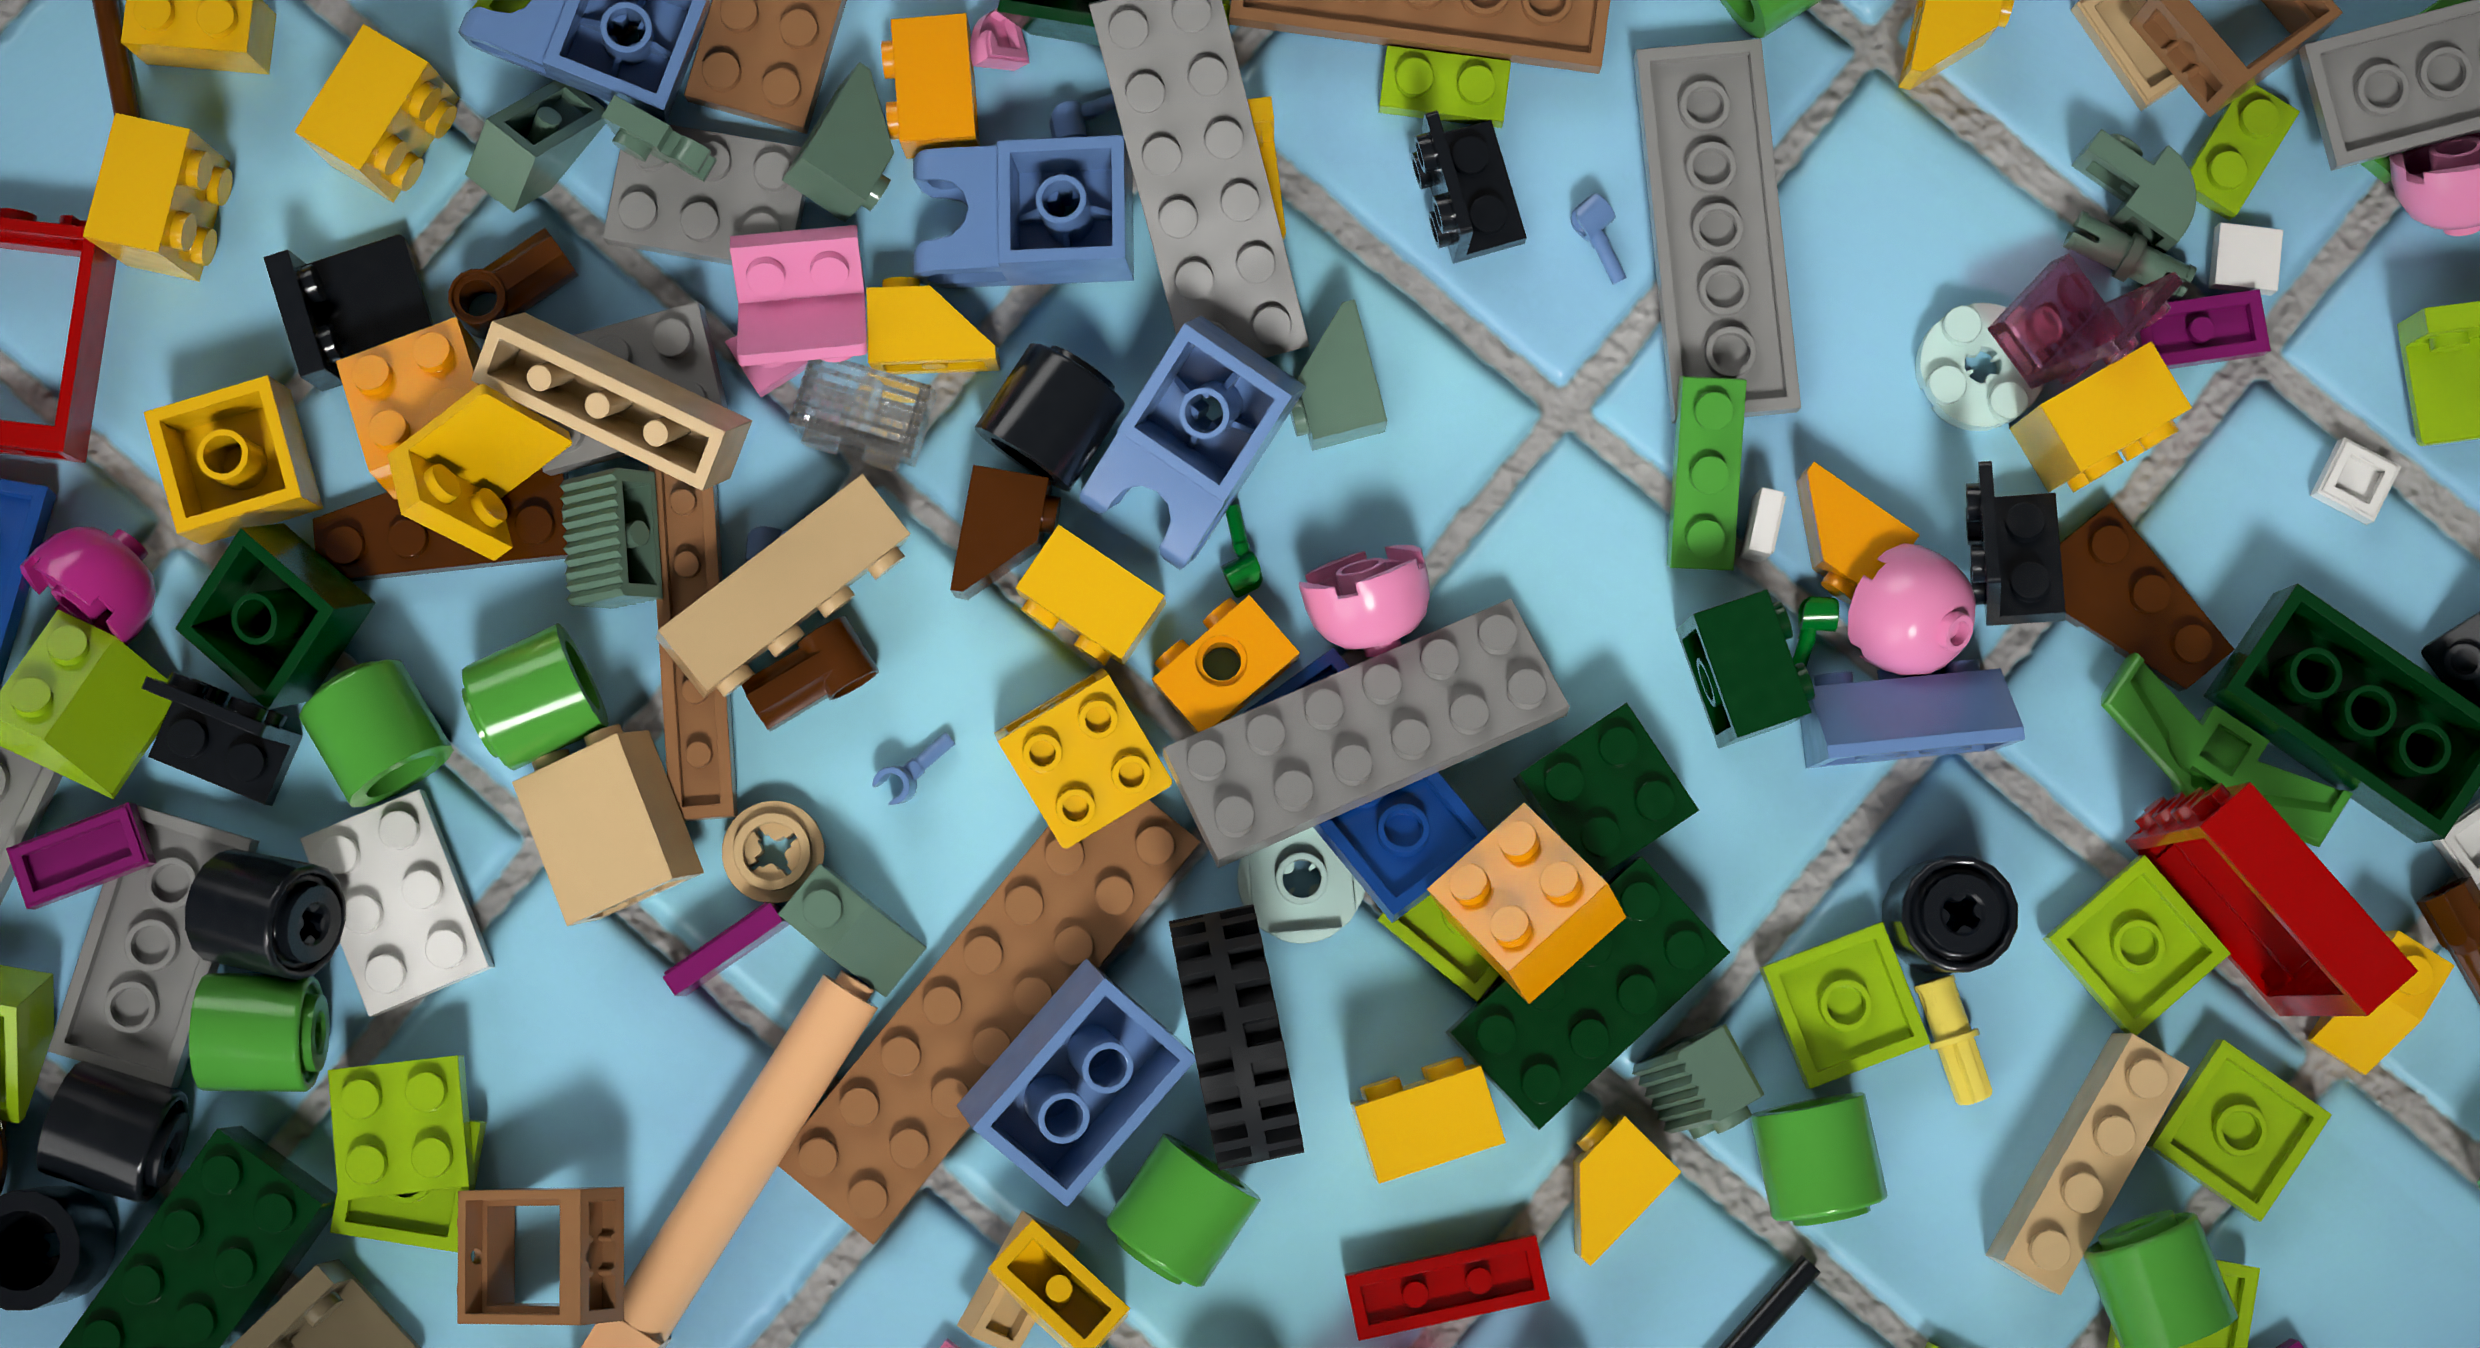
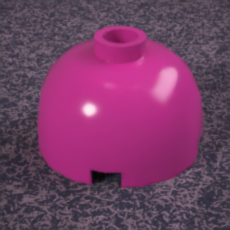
M95 527L69 528L49 537L20 565L21 574L39 595L47 586L52 589L51 593L59 603L55 608L56 611L59 609L116 636L127 646L138 635L152 615L156 599L154 578L148 567L142 562L148 555V552L140 542L121 529H117L111 536Z

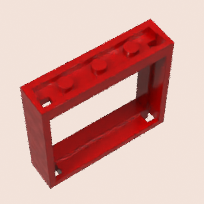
M0 208V248L80 257L55 425L0 420V454L86 463L117 259L84 238L83 233L87 221L79 220L73 215H61L57 224L37 221V215L27 211Z
M2251 782L2225 787L2222 783H2219L2207 792L2200 787L2188 796L2180 792L2168 801L2165 797H2160L2144 809L2145 813L2135 820L2140 828L2125 842L2138 856L2145 855L2228 949L2231 953L2228 959L2279 1016H2368L2418 972L2415 966Z

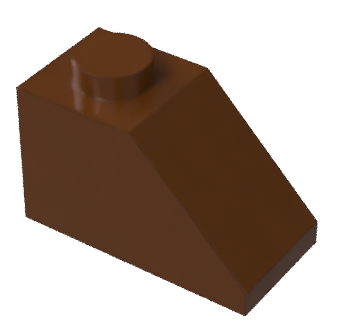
M973 465L950 587L955 598L969 600L1042 549L1044 533L1052 534L1056 529L1061 507V497L1051 496L1052 485L1048 477Z

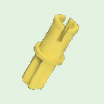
M1951 974L1916 985L1914 990L1915 993H1918L1934 1041L1930 1042L1931 1044H1928L1930 1050H1938L1955 1102L1960 1106L1971 1105L1992 1095V1087L1974 1039L1980 1032L1978 1028L1971 1029L1955 984V976Z

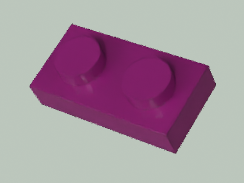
M2260 289L2139 306L2128 312L2135 350L2152 341L2168 369L2264 356L2271 351Z

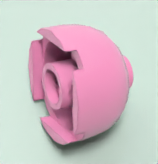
M2480 132L2389 156L2391 181L2396 198L2412 219L2434 229H2443L2445 234L2451 236H2466L2480 231Z
M1903 543L1886 550L1877 559L1885 563V565L1877 572L1874 579L1863 575L1858 583L1848 611V637L1852 645L1861 649L1863 655L1859 657L1865 662L1895 674L1918 676L1930 674L1944 668L1968 644L1975 623L1976 599L1971 583L1953 562L1921 545Z
M1387 546L1385 551L1388 559H1367L1366 552L1362 551L1328 562L1305 575L1307 583L1299 582V588L1313 627L1327 641L1342 648H1363L1366 657H1375L1401 646L1400 638L1415 630L1425 617L1430 597L1426 563L1422 549L1417 546Z

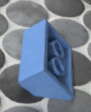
M1978 659L1952 661L1944 668H1941L1942 674L1926 676L1899 675L1879 669L1877 670L1878 680L1853 682L1852 672L1814 676L1815 686H1813L1815 699L1808 701L1812 713L1800 719L1806 768L1994 751L2025 740L2024 726L2001 668L1981 670Z

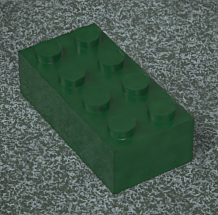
M2298 583L2272 594L2203 696L2270 740V743L2335 788L2353 793L2351 799L2415 843L2445 839L2480 787V708Z
M1642 856L1632 859L1607 882L1623 909L1626 918L1543 993L1528 1004L1503 978L1445 1032L1475 1065L1482 1067L1483 1073L1532 1128L1540 1130L1730 953Z
M243 1126L217 1128L59 1348H230L259 1320L333 1216L337 1194Z

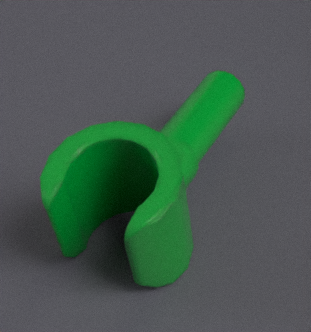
M1236 504L1229 506L1226 511V517L1233 549L1238 558L1222 565L1221 570L1234 596L1239 598L1258 589L1262 584L1263 577L1259 562L1251 551L1250 543L1247 540L1240 505Z
M1811 596L1800 603L1798 608V627L1800 631L1793 656L1794 664L1802 662L1807 667L1813 645L1815 644L1816 631L1835 632L1837 630L1839 601L1836 598Z

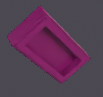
M131 802L6 848L26 909L33 910L157 864L137 805Z
M765 902L665 971L663 979L675 996L689 995L790 925L778 915L782 910L781 906Z

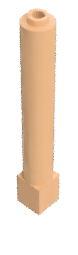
M843 970L840 971L836 979L825 974L822 975L624 1285V1321L595 1324L580 1348H666L671 1340L670 1334L878 1008L868 1001L874 992L871 987Z

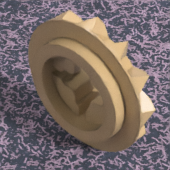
M765 801L748 807L732 821L724 836L722 861L731 883L745 896L764 903H783L791 899L819 864L823 865L826 845L817 822L804 810L787 802ZM760 829L764 835L770 836V838L777 842L785 838L790 839L795 835L797 836L790 843L791 847L784 853L785 858L789 862L787 866L791 870L789 875L784 869H780L773 863L767 864L764 867L759 866L755 870L751 868L759 862L758 858L765 852L764 846L761 844L762 838L757 833Z

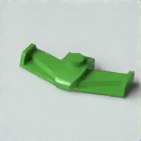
M2136 652L2129 654L2125 658L2101 696V706L2170 778L2175 795L2183 792L2185 796H2188L2200 787L2207 792L2219 783H2222L2225 787L2251 782L2303 842L2316 847H2320L2353 795L2349 791L2339 790L2259 762L2258 759L2270 740L2216 705L2209 707L2201 720L2198 721L2146 666L2144 659Z

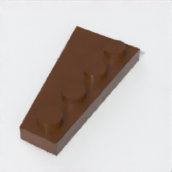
M540 468L501 498L507 510L506 522L513 548L495 561L401 515L398 499L394 500L388 492L313 518L315 550L352 582L566 559L568 554L563 548L566 546L567 541L563 535L567 530L562 525L561 510L564 503L560 499L565 492L561 489L560 484L563 480L569 479L568 472L550 476Z

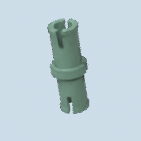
M2085 211L2078 215L2072 226L2092 235L2095 241L2093 242L2076 232H2069L2063 244L2064 248L2071 249L2112 269V277L2122 282L2130 278L2169 298L2171 302L2180 301L2187 288L2167 279L2165 273L2183 282L2191 283L2197 270L2195 266L2188 265L2147 245V237L2137 232L2129 236L2090 216Z

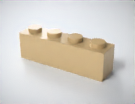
M525 312L491 322L471 381L475 383L485 384L519 404L702 491L731 478L753 421Z
M861 474L658 629L656 640L703 698H706L716 689H718L723 697H726L755 674L748 666L749 663L766 650H769L776 658L800 640L805 633L799 625L819 610L826 619L848 603L855 596V593L849 587L868 571L877 580L897 565L905 557L899 547L906 542L910 532L866 477Z
M2112 1033L1988 1249L1986 1256L2037 1287L2061 1295L2190 1067L2133 1033Z

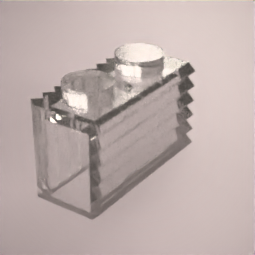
M821 359L808 360L801 379L800 388L797 391V398L793 404V411L789 417V423L796 432L803 434L801 443L810 448L830 454H837L840 445L863 452L862 462L883 470L898 472L900 463L916 467L938 394L934 386L847 360L834 363L825 362Z

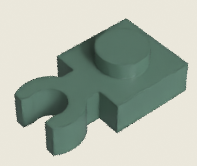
M616 95L613 96L601 116L615 134L612 143L638 160L645 162L651 154L667 164L669 162L673 163L681 170L705 182L717 161L716 158L710 156L711 150L693 139L680 135L673 131L670 125Z

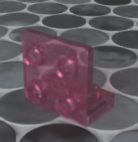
M2068 253L2051 261L1987 329L2031 389L2056 378L2061 384H2066L2088 370L2093 362L2102 359L2106 365H2110L2134 350L2139 344L2135 335L2140 330L2161 319L2170 310L2171 307L2167 300L2182 285L2183 281L2176 272H2173L2105 303Z

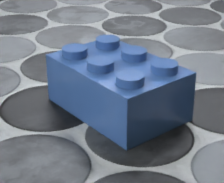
M1085 959L956 1106L973 1130L1068 1207L1192 1066L1196 1059L1195 1055L1172 1032L1088 959Z

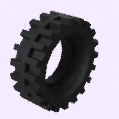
M1251 904L1169 921L1185 1011L1219 1170L1304 1153L1284 1042L1254 905Z

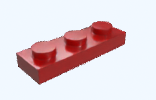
M1534 1233L1344 1274L1359 1341L1550 1300L1537 1237Z

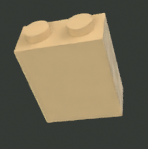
M620 724L602 728L584 737L586 748L571 755L569 749L546 754L532 762L534 772L512 782L567 926L600 920L704 873L649 730L623 732Z

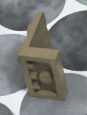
M339 1259L316 1264L230 1348L421 1347Z

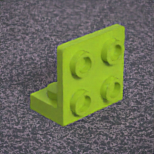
M2480 301L2423 308L2397 324L2416 442L2419 446H2431L2480 439Z

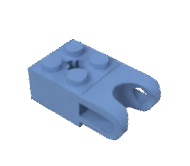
M531 0L525 8L513 13L476 7L471 8L465 14L458 33L471 47L609 102L616 95L667 123L710 9V0ZM629 25L638 27L639 39L641 41L631 43L630 46L618 45L617 37L612 36L614 31L625 33Z
M1123 135L997 141L995 146L926 149L916 154L913 159V179L923 193L931 198L961 201L968 206L964 223L952 235L922 241L916 247L913 255V276L919 279L922 284L930 285L932 288H965L1134 281L1133 170ZM1073 205L1076 207L1072 214L1062 217L1065 212V206Z
M1203 316L1184 323L1119 426L1117 435L1079 495L1080 502L1095 513L1102 514L1119 504L1132 487L1143 486L1157 491L1168 504L1171 518L1165 538L1159 546L1160 555L1177 569L1184 568L1197 557L1306 389V386ZM1203 396L1207 399L1212 396L1216 398L1221 404L1223 415L1215 420H1210L1206 416L1209 411V404L1203 400Z

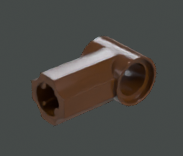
M543 228L485 268L470 269L457 276L448 291V303L452 312L465 329L473 336L484 340L493 320L524 313L579 275L547 229ZM483 293L497 295V302L489 313L483 316L469 314L470 304L478 295Z
M847 616L834 619L809 633L798 643L799 649L756 673L741 685L751 706L767 730L773 731L826 698L835 700L856 690L879 673L878 668Z

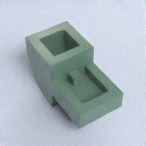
M2101 129L2083 148L2071 166L2123 201L2109 222L2130 236L2137 232L2147 237V245L2166 253L2179 242L2194 216L2196 188L2189 167L2183 158L2169 145L2149 162L2142 157V150L2133 141L2119 134L2109 135Z

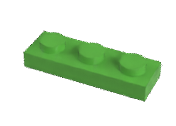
M1679 376L1667 566L1670 568L1734 571L1746 379Z

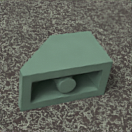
M859 62L839 85L782 178V181L843 222H846L861 205L871 211L891 181L882 173L892 158L894 150L871 71L865 65Z
M554 80L486 119L465 175L514 213L547 193L556 185L606 124L601 117L606 109L585 92Z
M1355 299L1341 303L1297 378L1299 382L1306 386V389L1291 410L1290 416L1296 436L1308 434L1312 451L1383 433L1387 425L1386 413Z
M822 864L815 868L778 913L780 917L826 955L884 997L891 993L927 949L924 944L830 867Z

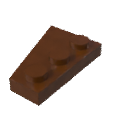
M2112 502L2104 506L2060 542L2066 610L2065 620L2077 628L2083 627L2114 647L2115 652L2125 658L2134 652L2138 653L2144 659L2146 666L2161 681L2179 692L2188 689L2235 650Z

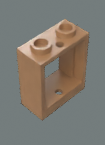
M2147 0L2129 24L2209 117H2212L2299 54L2298 50L2303 45L2315 42L2343 12L2333 0H2261L2291 35L2248 66L2244 65L2189 0Z
M624 1187L503 1188L458 1191L457 1324L589 1325L624 1321ZM560 1205L559 1303H515V1206ZM472 1251H474L475 1254L473 1262L471 1260Z

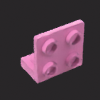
M857 225L730 236V254L738 299L737 357L740 366L757 365L761 368H778L789 362L819 359L834 363L848 360L853 356L867 354L866 290Z

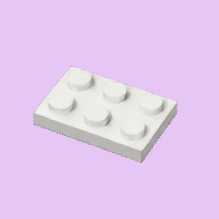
M415 790L300 838L309 863L328 868L341 884L346 900V921L340 944L369 1017H376L495 967L425 790Z

